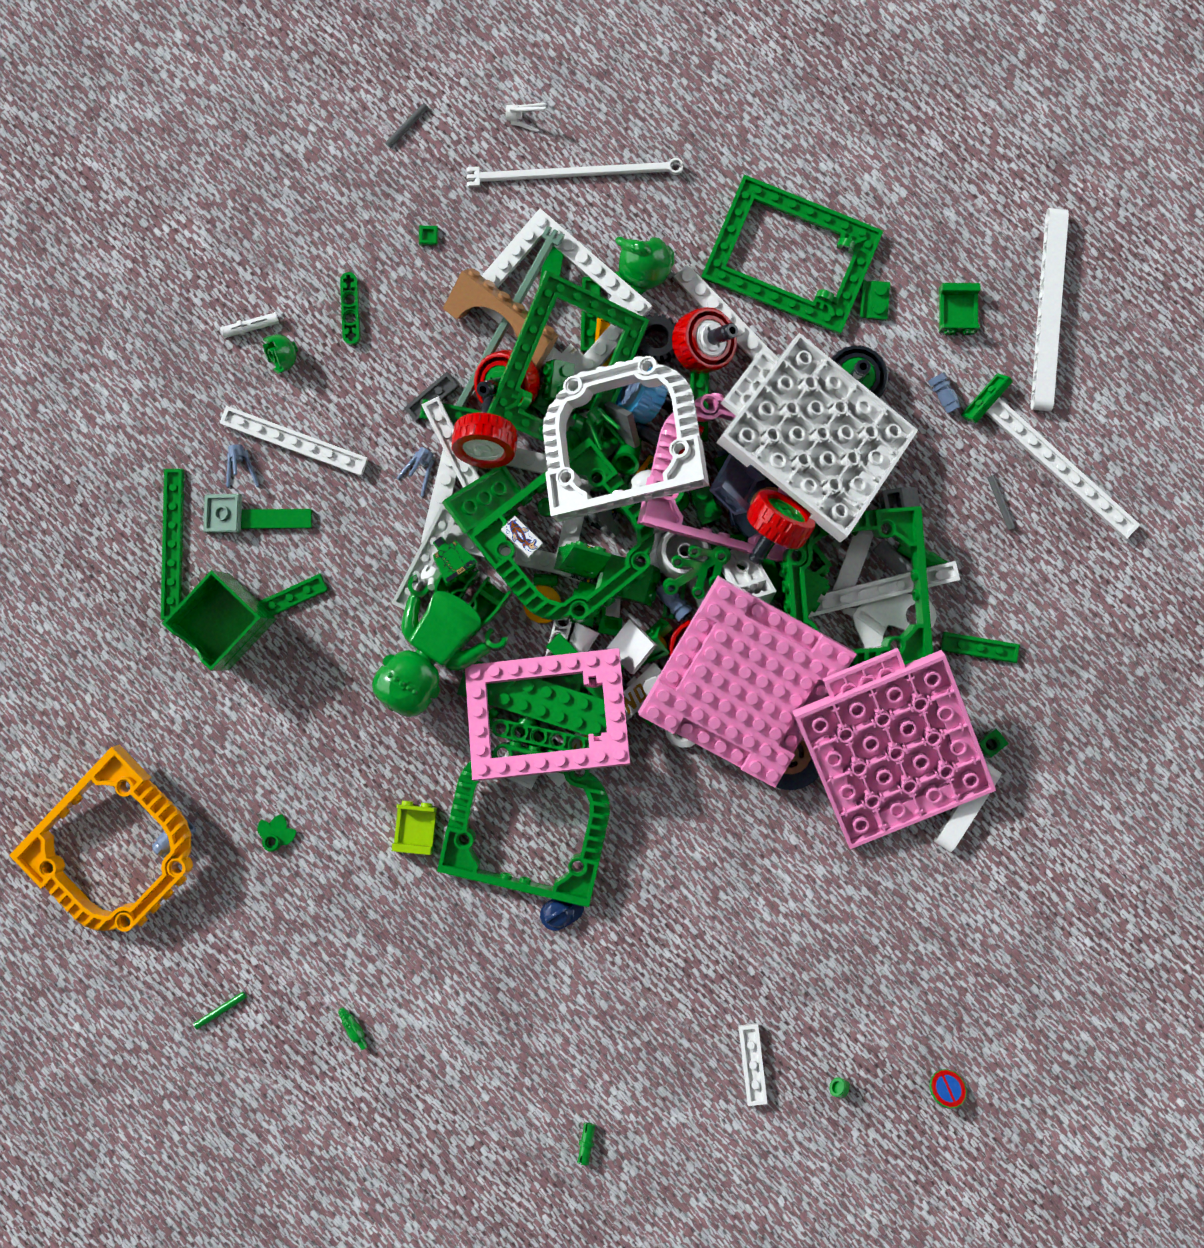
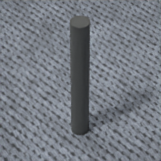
M423 103L385 144L391 148L429 107Z
M995 475L987 477L1008 531L1016 528Z

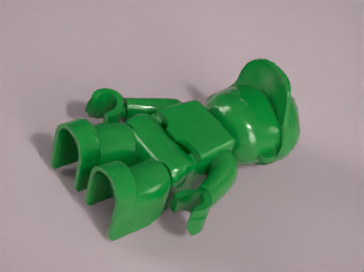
M478 569L475 572L470 571L448 587L440 574L435 584V593L419 622L420 599L426 597L431 590L428 589V585L420 592L414 590V586L418 583L417 574L413 575L408 581V589L411 596L408 597L405 606L401 631L404 638L416 651L404 650L395 655L389 654L384 657L383 665L376 672L372 682V689L376 698L389 710L401 716L411 718L423 713L431 704V698L435 699L440 694L438 686L440 677L438 669L434 666L435 664L443 669L463 670L490 653L489 650L500 651L507 645L508 636L502 637V640L497 644L490 642V637L494 630L489 628L486 632L484 643L481 642L467 650L461 651L477 635L481 628L487 626L495 619L501 609L511 599L512 592L509 590L506 594L491 584L490 577L487 576L471 602L467 604L462 598L470 586H473L477 581L480 571Z

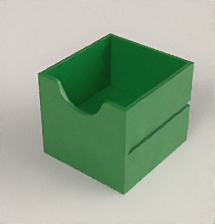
M211 570L162 624L173 635L185 641L198 654L199 660L210 671H227L239 661L277 618L259 603L230 573Z

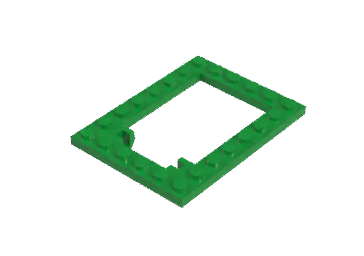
M744 174L701 278L841 335L884 230ZM753 201L840 235L837 248L841 250L843 246L849 248L848 253L853 256L836 297L832 292L820 289L814 301H810L726 267Z
M545 271L487 412L507 419L515 426L516 430L543 442L544 420L525 412L532 401V393L521 389L520 386L556 299L623 330L608 366L614 365L616 362H626L634 359L649 319L549 271ZM622 387L597 393L591 409L599 406L606 413L604 404L608 401L615 404ZM574 414L573 419L575 423L573 426H569L568 431L566 430L568 453L587 438H590L596 445L590 427L585 422L588 417L585 418L579 414ZM604 424L598 427L593 425L599 441L606 427Z

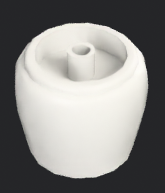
M666 532L661 537L656 549V559L659 568L666 577L677 579L693 568L683 566L679 569L674 568L671 562L672 558L675 555H679L686 559L705 561L710 557L699 555L697 558H692L688 553V548L695 544L701 548L711 549L710 543ZM692 549L691 553H697L698 549ZM680 559L674 561V564L681 563ZM697 576L694 577V578H692V579L689 580L688 582L693 581V580H696V579H697Z

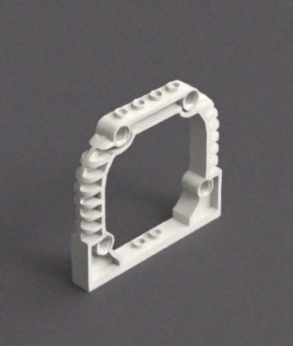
M651 356L635 357L630 361L616 362L611 366H601L596 368V370L582 371L578 375L568 377L564 382V389L556 395V399L547 409L543 421L545 455L548 468L546 480L551 517L557 522L709 486L703 442L700 439L692 389L680 373L667 366L659 365ZM638 382L649 388L665 386L672 398L677 439L669 447L673 458L667 469L663 472L664 481L645 486L636 485L629 490H616L612 494L592 498L587 492L579 488L581 479L570 468L566 424L572 410L587 404L593 394ZM685 449L683 454L678 455L680 450Z

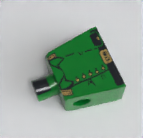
M441 536L433 542L438 550L433 555V559L447 587L478 566L476 559L456 540L447 544Z

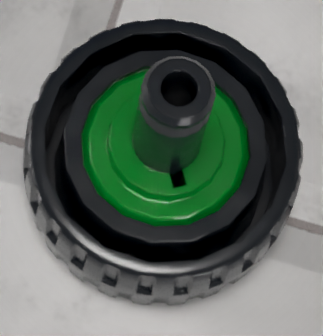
M851 345L850 347H844L832 356L831 359L878 398H881L887 387L888 370L883 358L876 351L862 345Z

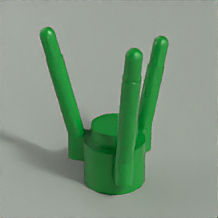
M596 406L586 414L588 419L585 422L590 427L600 451L603 449L593 425L598 427L604 424L622 445L626 444L612 427L614 426L619 430L620 426L602 408Z

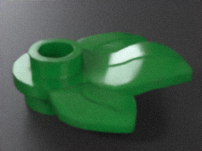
M283 814L274 817L270 823L260 820L257 827L258 834L262 838V845L269 852L277 851L281 845L290 844L296 835L295 829L287 828V822ZM271 838L275 839V845L273 846L269 844Z

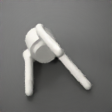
M546 103L507 105L505 112L506 120L511 121V125L539 132L538 128L519 122L518 119H522V112L545 111Z

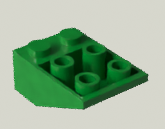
M571 542V544L559 547L554 570L593 579L611 558V553L606 552V549L602 547H587L588 544L584 542Z

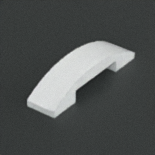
M859 531L856 536L852 534V539L832 591L856 585L873 538L872 531Z

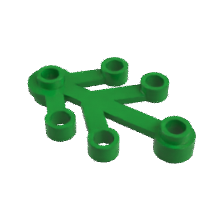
M695 544L689 546L688 553L692 558H697L699 555L710 557L705 561L691 560L675 555L671 560L674 568L679 569L683 566L693 569L677 579L667 578L664 580L663 589L668 595L676 594L680 586L697 576L692 594L696 599L703 598L705 594L703 586L708 568L714 565L713 574L708 580L709 585L712 586L711 582L717 576H720L722 566L731 558V553L725 546H717L713 550L701 548ZM698 549L697 553L692 554L691 550ZM719 554H725L723 558H718ZM680 559L681 563L674 564V561ZM669 586H675L673 590H668ZM697 590L702 591L699 595H696L695 592Z

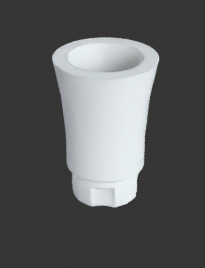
M575 623L569 643L579 653L588 652L600 633L582 624Z

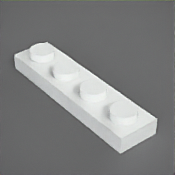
M758 1023L738 1025L747 1105L768 1104Z

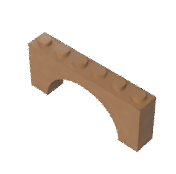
M472 268L461 271L443 306V309L456 319L467 316L468 312L474 307L490 308L501 314L511 324L517 338L528 314V311L525 310L522 304L512 300L509 294L499 290L492 281L486 280L480 275L479 271ZM545 325L531 359L538 372L559 337L554 329L548 325Z

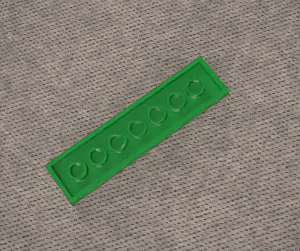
M477 661L474 664H482L484 662ZM464 669L457 695L467 698ZM536 678L487 684L489 705L585 735L594 734V736H601V733H605L607 730L604 699Z

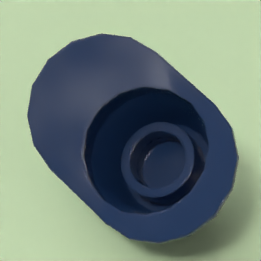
M551 899L542 906L540 919L546 928L558 931L578 920L582 916L584 906Z

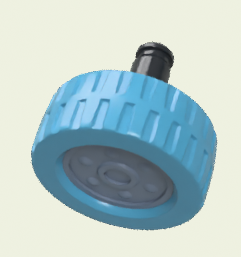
M638 382L622 386L615 402L616 405L633 413L635 424L637 422L642 425L649 423L661 408L671 413L673 412L672 398L667 394L668 389L663 385L649 388Z

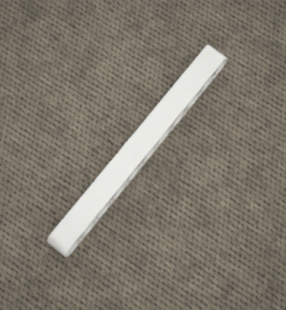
M1048 208L1045 217L1031 410L1051 412L1054 406L1069 211L1066 209Z

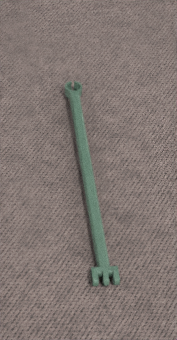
M546 227L541 236L545 239V242L513 299L515 302L522 304L554 245L559 247L565 234L560 233L556 239L558 231L554 229L551 235H549L552 227ZM504 317L477 366L482 359L497 350L510 326V323ZM477 366L455 406L465 407L475 390L474 375Z

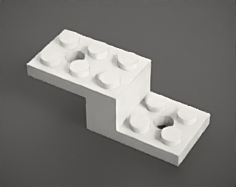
M730 550L731 558L722 566L721 570L726 580L770 604L777 591L762 565L753 563L749 559L750 554ZM719 554L718 558H723L725 554ZM737 565L744 566L745 570L739 569Z

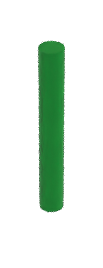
M245 992L239 993L194 1022L195 1029L198 1030L246 999L247 995Z

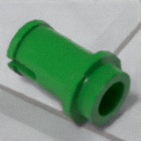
M534 573V586L543 585L551 586V588L557 586L558 575L554 573Z

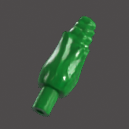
M340 1008L338 1013L349 1039L357 1043L361 1051L364 1050L368 1045L363 1039L365 1034L362 1027L345 1008Z

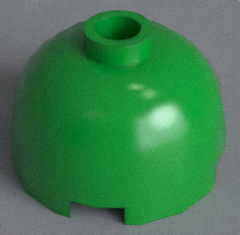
M280 334L263 338L264 342H266V344H263L268 362L272 361L276 367L273 370L279 374L292 368L296 361V352H298L295 342H291L289 338Z

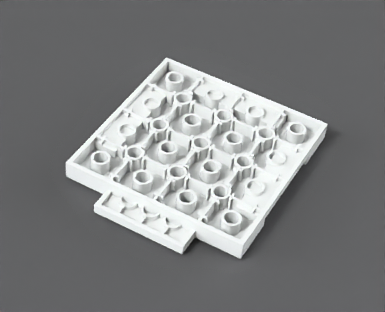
M799 333L778 360H775L762 349L726 395L721 404L731 411L735 418L716 443L746 467L750 464L807 509L811 513L810 518L836 540L842 542L848 537L918 430Z

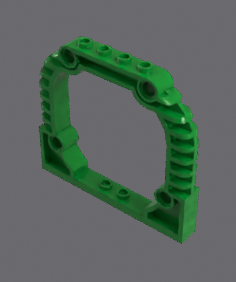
M587 438L568 453L570 468L580 479L587 480L588 486L592 490H604L607 494H612L616 490L625 491L630 489L590 438ZM545 471L471 529L467 535L530 612L548 620L561 621L572 618L578 623L584 622L589 618L592 620L600 614L599 610L602 607H609L616 601L614 598L617 595L627 593L631 589L630 585L635 581L639 583L646 577L645 573L649 570L651 563L649 555L654 545L655 529L637 524L641 502L619 507L632 524L637 539V545L626 555L625 567L588 596L574 595L564 603L546 598L536 589L515 563V547L510 541H507V536L501 531L507 524L505 518L521 505L525 506L533 499L532 496L536 493L541 494L547 489V471ZM594 476H600L602 478V481L600 483H594L592 481V478ZM505 547L511 549L510 554L507 556H503L500 553ZM638 559H644L646 565L644 567H638L635 564V561ZM582 607L585 609V613L582 616H576L574 610Z
M922 507L864 511L851 532L872 531L873 535L878 539L892 537L903 547L911 546L912 570L910 576L914 582L912 598L915 601L917 624H909L900 636L885 637L881 646L852 649L856 656L848 668L891 651L890 646L893 641L896 642V648H898L904 665L933 653ZM816 523L813 532L801 548H787L784 551L783 561H781V572L784 573L785 580L782 582L783 592H786V600L784 601L785 612L818 631L817 626L808 620L804 570L812 561V546L823 536L830 534ZM883 524L887 526V532L885 534L881 531V526ZM793 551L798 553L797 561H793L791 558Z
M510 740V742L499 743L491 751L492 758L502 757L499 754L500 748L508 750V757L556 752L558 750L548 749V751L540 750L541 747L530 744L527 747L523 746L522 742ZM470 761L458 778L437 872L589 907L610 816L608 794L599 779L590 773V769H586L582 775L577 774L575 771L558 772L564 774L566 781L570 785L583 788L590 803L589 820L581 854H575L571 857L568 864L569 871L557 878L554 886L533 882L528 877H512V874L507 872H501V874L479 869L481 861L472 848L476 840V834L473 829L469 828L477 786L480 781L472 780ZM461 835H467L470 839V842H463L461 840ZM576 861H580L583 863L584 867L582 869H577L574 867L573 863Z

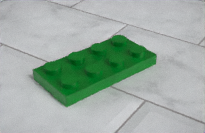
M505 466L496 467L443 500L442 504L462 532L466 534L522 489Z

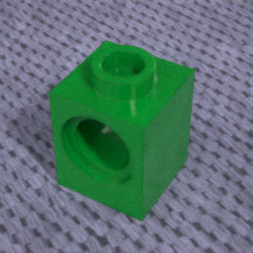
M997 728L991 729L977 740L983 757L992 758L1009 744ZM989 739L994 743V747L991 750L986 747V742Z

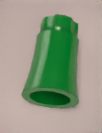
M640 440V446L637 448H633L628 444L620 445L612 461L613 467L619 473L629 475L638 470L642 440Z

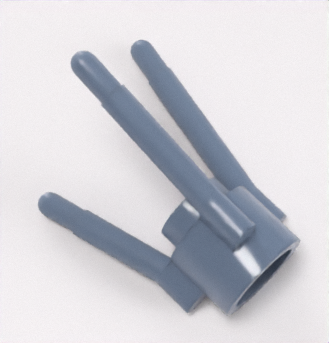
M240 444L228 446L226 487H230L232 463L233 474L237 475V463L243 462V458H245L253 481L258 488L260 485L248 457V451H244L243 445Z
M420 447L419 451H416L413 458L397 476V480L401 479L414 462L416 463L409 473L410 477L419 465L425 467L427 464L420 495L424 497L434 463L432 459L434 454L428 449Z

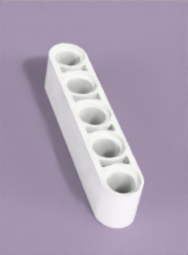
M986 763L995 786L1002 773ZM989 794L954 807L950 813L951 817L948 822L945 821L940 829L941 833L937 838H934V842L952 852Z

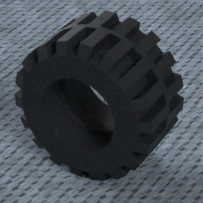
M654 313L653 317L649 314L646 316L649 322L636 353H638V357L651 356L657 363L664 365L665 361L668 363L672 357L676 356L672 345V334L676 323H673L671 317L667 319L664 314L658 316V313ZM652 331H660L667 336L668 343L662 348H652L646 343L645 338Z

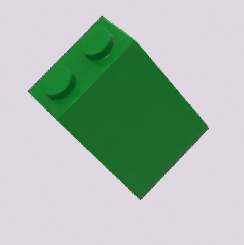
M611 554V558L600 571L596 589L625 567V557ZM635 561V564L638 567H644L646 565V563ZM650 564L649 570L645 573L646 577L639 583L635 581L630 585L631 589L624 595L619 594L615 598L651 606L656 597V585L661 579L660 569Z

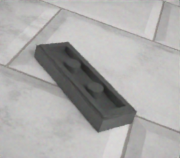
M445 372L404 409L418 423L421 420L419 416L423 399L432 400L439 396L442 402L460 386L448 372Z

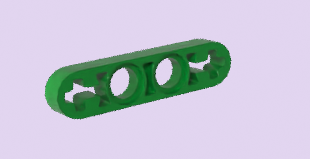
M346 272L340 277L342 337L347 345L355 346L360 342L361 338L358 279L353 273ZM349 277H351V279L354 281L350 284L351 290L355 291L348 290L347 283H345V281H347ZM349 295L355 297V302L351 305L345 303V298ZM348 314L356 316V320L353 323L346 322ZM346 327L352 328V332L356 336L353 338V341L347 338V336H350V329Z

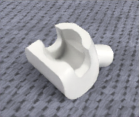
M425 566L422 570L420 577L428 583L429 590L435 589L440 572L432 566Z

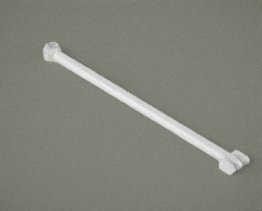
M673 158L669 162L493 172H480L479 167H468L467 173L474 174L467 175V180H474V182H467V187H481L480 182L656 172H670L673 175H679L683 171V162L679 158ZM675 165L679 167L676 171L672 169Z

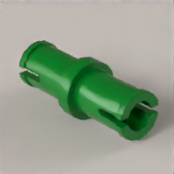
M584 1122L582 1138L579 1140L580 1149L577 1163L588 1166L591 1149L594 1147L593 1138L596 1124Z

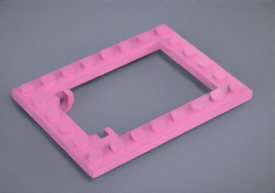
M619 648L473 664L465 669L473 781L631 765ZM583 673L584 687L596 688L603 684L607 732L601 733V736L588 734L589 748L492 758L487 684Z

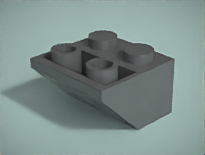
M900 487L883 490L879 493L881 509L920 506L917 487Z

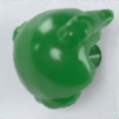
M623 237L615 239V242L622 250L619 256V271L614 273L640 295L646 290L661 285L671 273V268L675 262L674 251L660 238L651 237L649 241L625 239Z

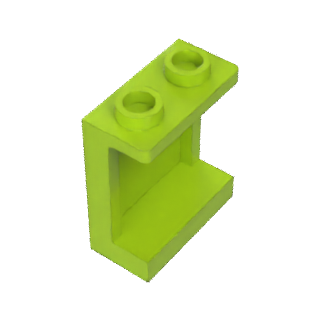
M402 801V804H397L396 806L398 808L391 851L431 855L433 852L437 807H433V803L421 802V806L413 805V801Z

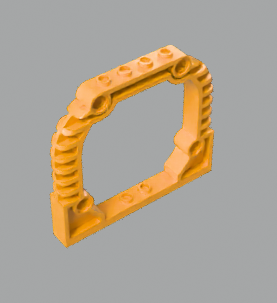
M121 745L111 747L9 855L40 888L45 887L49 894L73 916L75 921L77 920L82 926L95 931L118 929L122 932H127L136 926L141 927L148 921L147 916L150 913L154 914L161 907L160 902L163 899L165 901L174 894L173 889L176 886L180 887L187 880L186 876L193 868V862L189 857L192 849V835L187 820L166 795L150 781L152 777ZM126 782L130 784V790L126 787ZM93 784L114 786L117 794L122 797L132 795L162 826L170 844V853L162 861V875L135 903H126L113 912L103 910L91 902L63 872L65 862L62 857L55 855L54 835L49 831L60 818H65L71 812L69 809L73 805L75 806L83 799L82 795ZM178 862L182 865V870L178 868ZM126 916L130 919V924L127 922Z

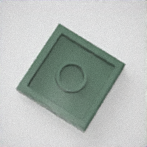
M205 495L203 532L241 533L242 495Z

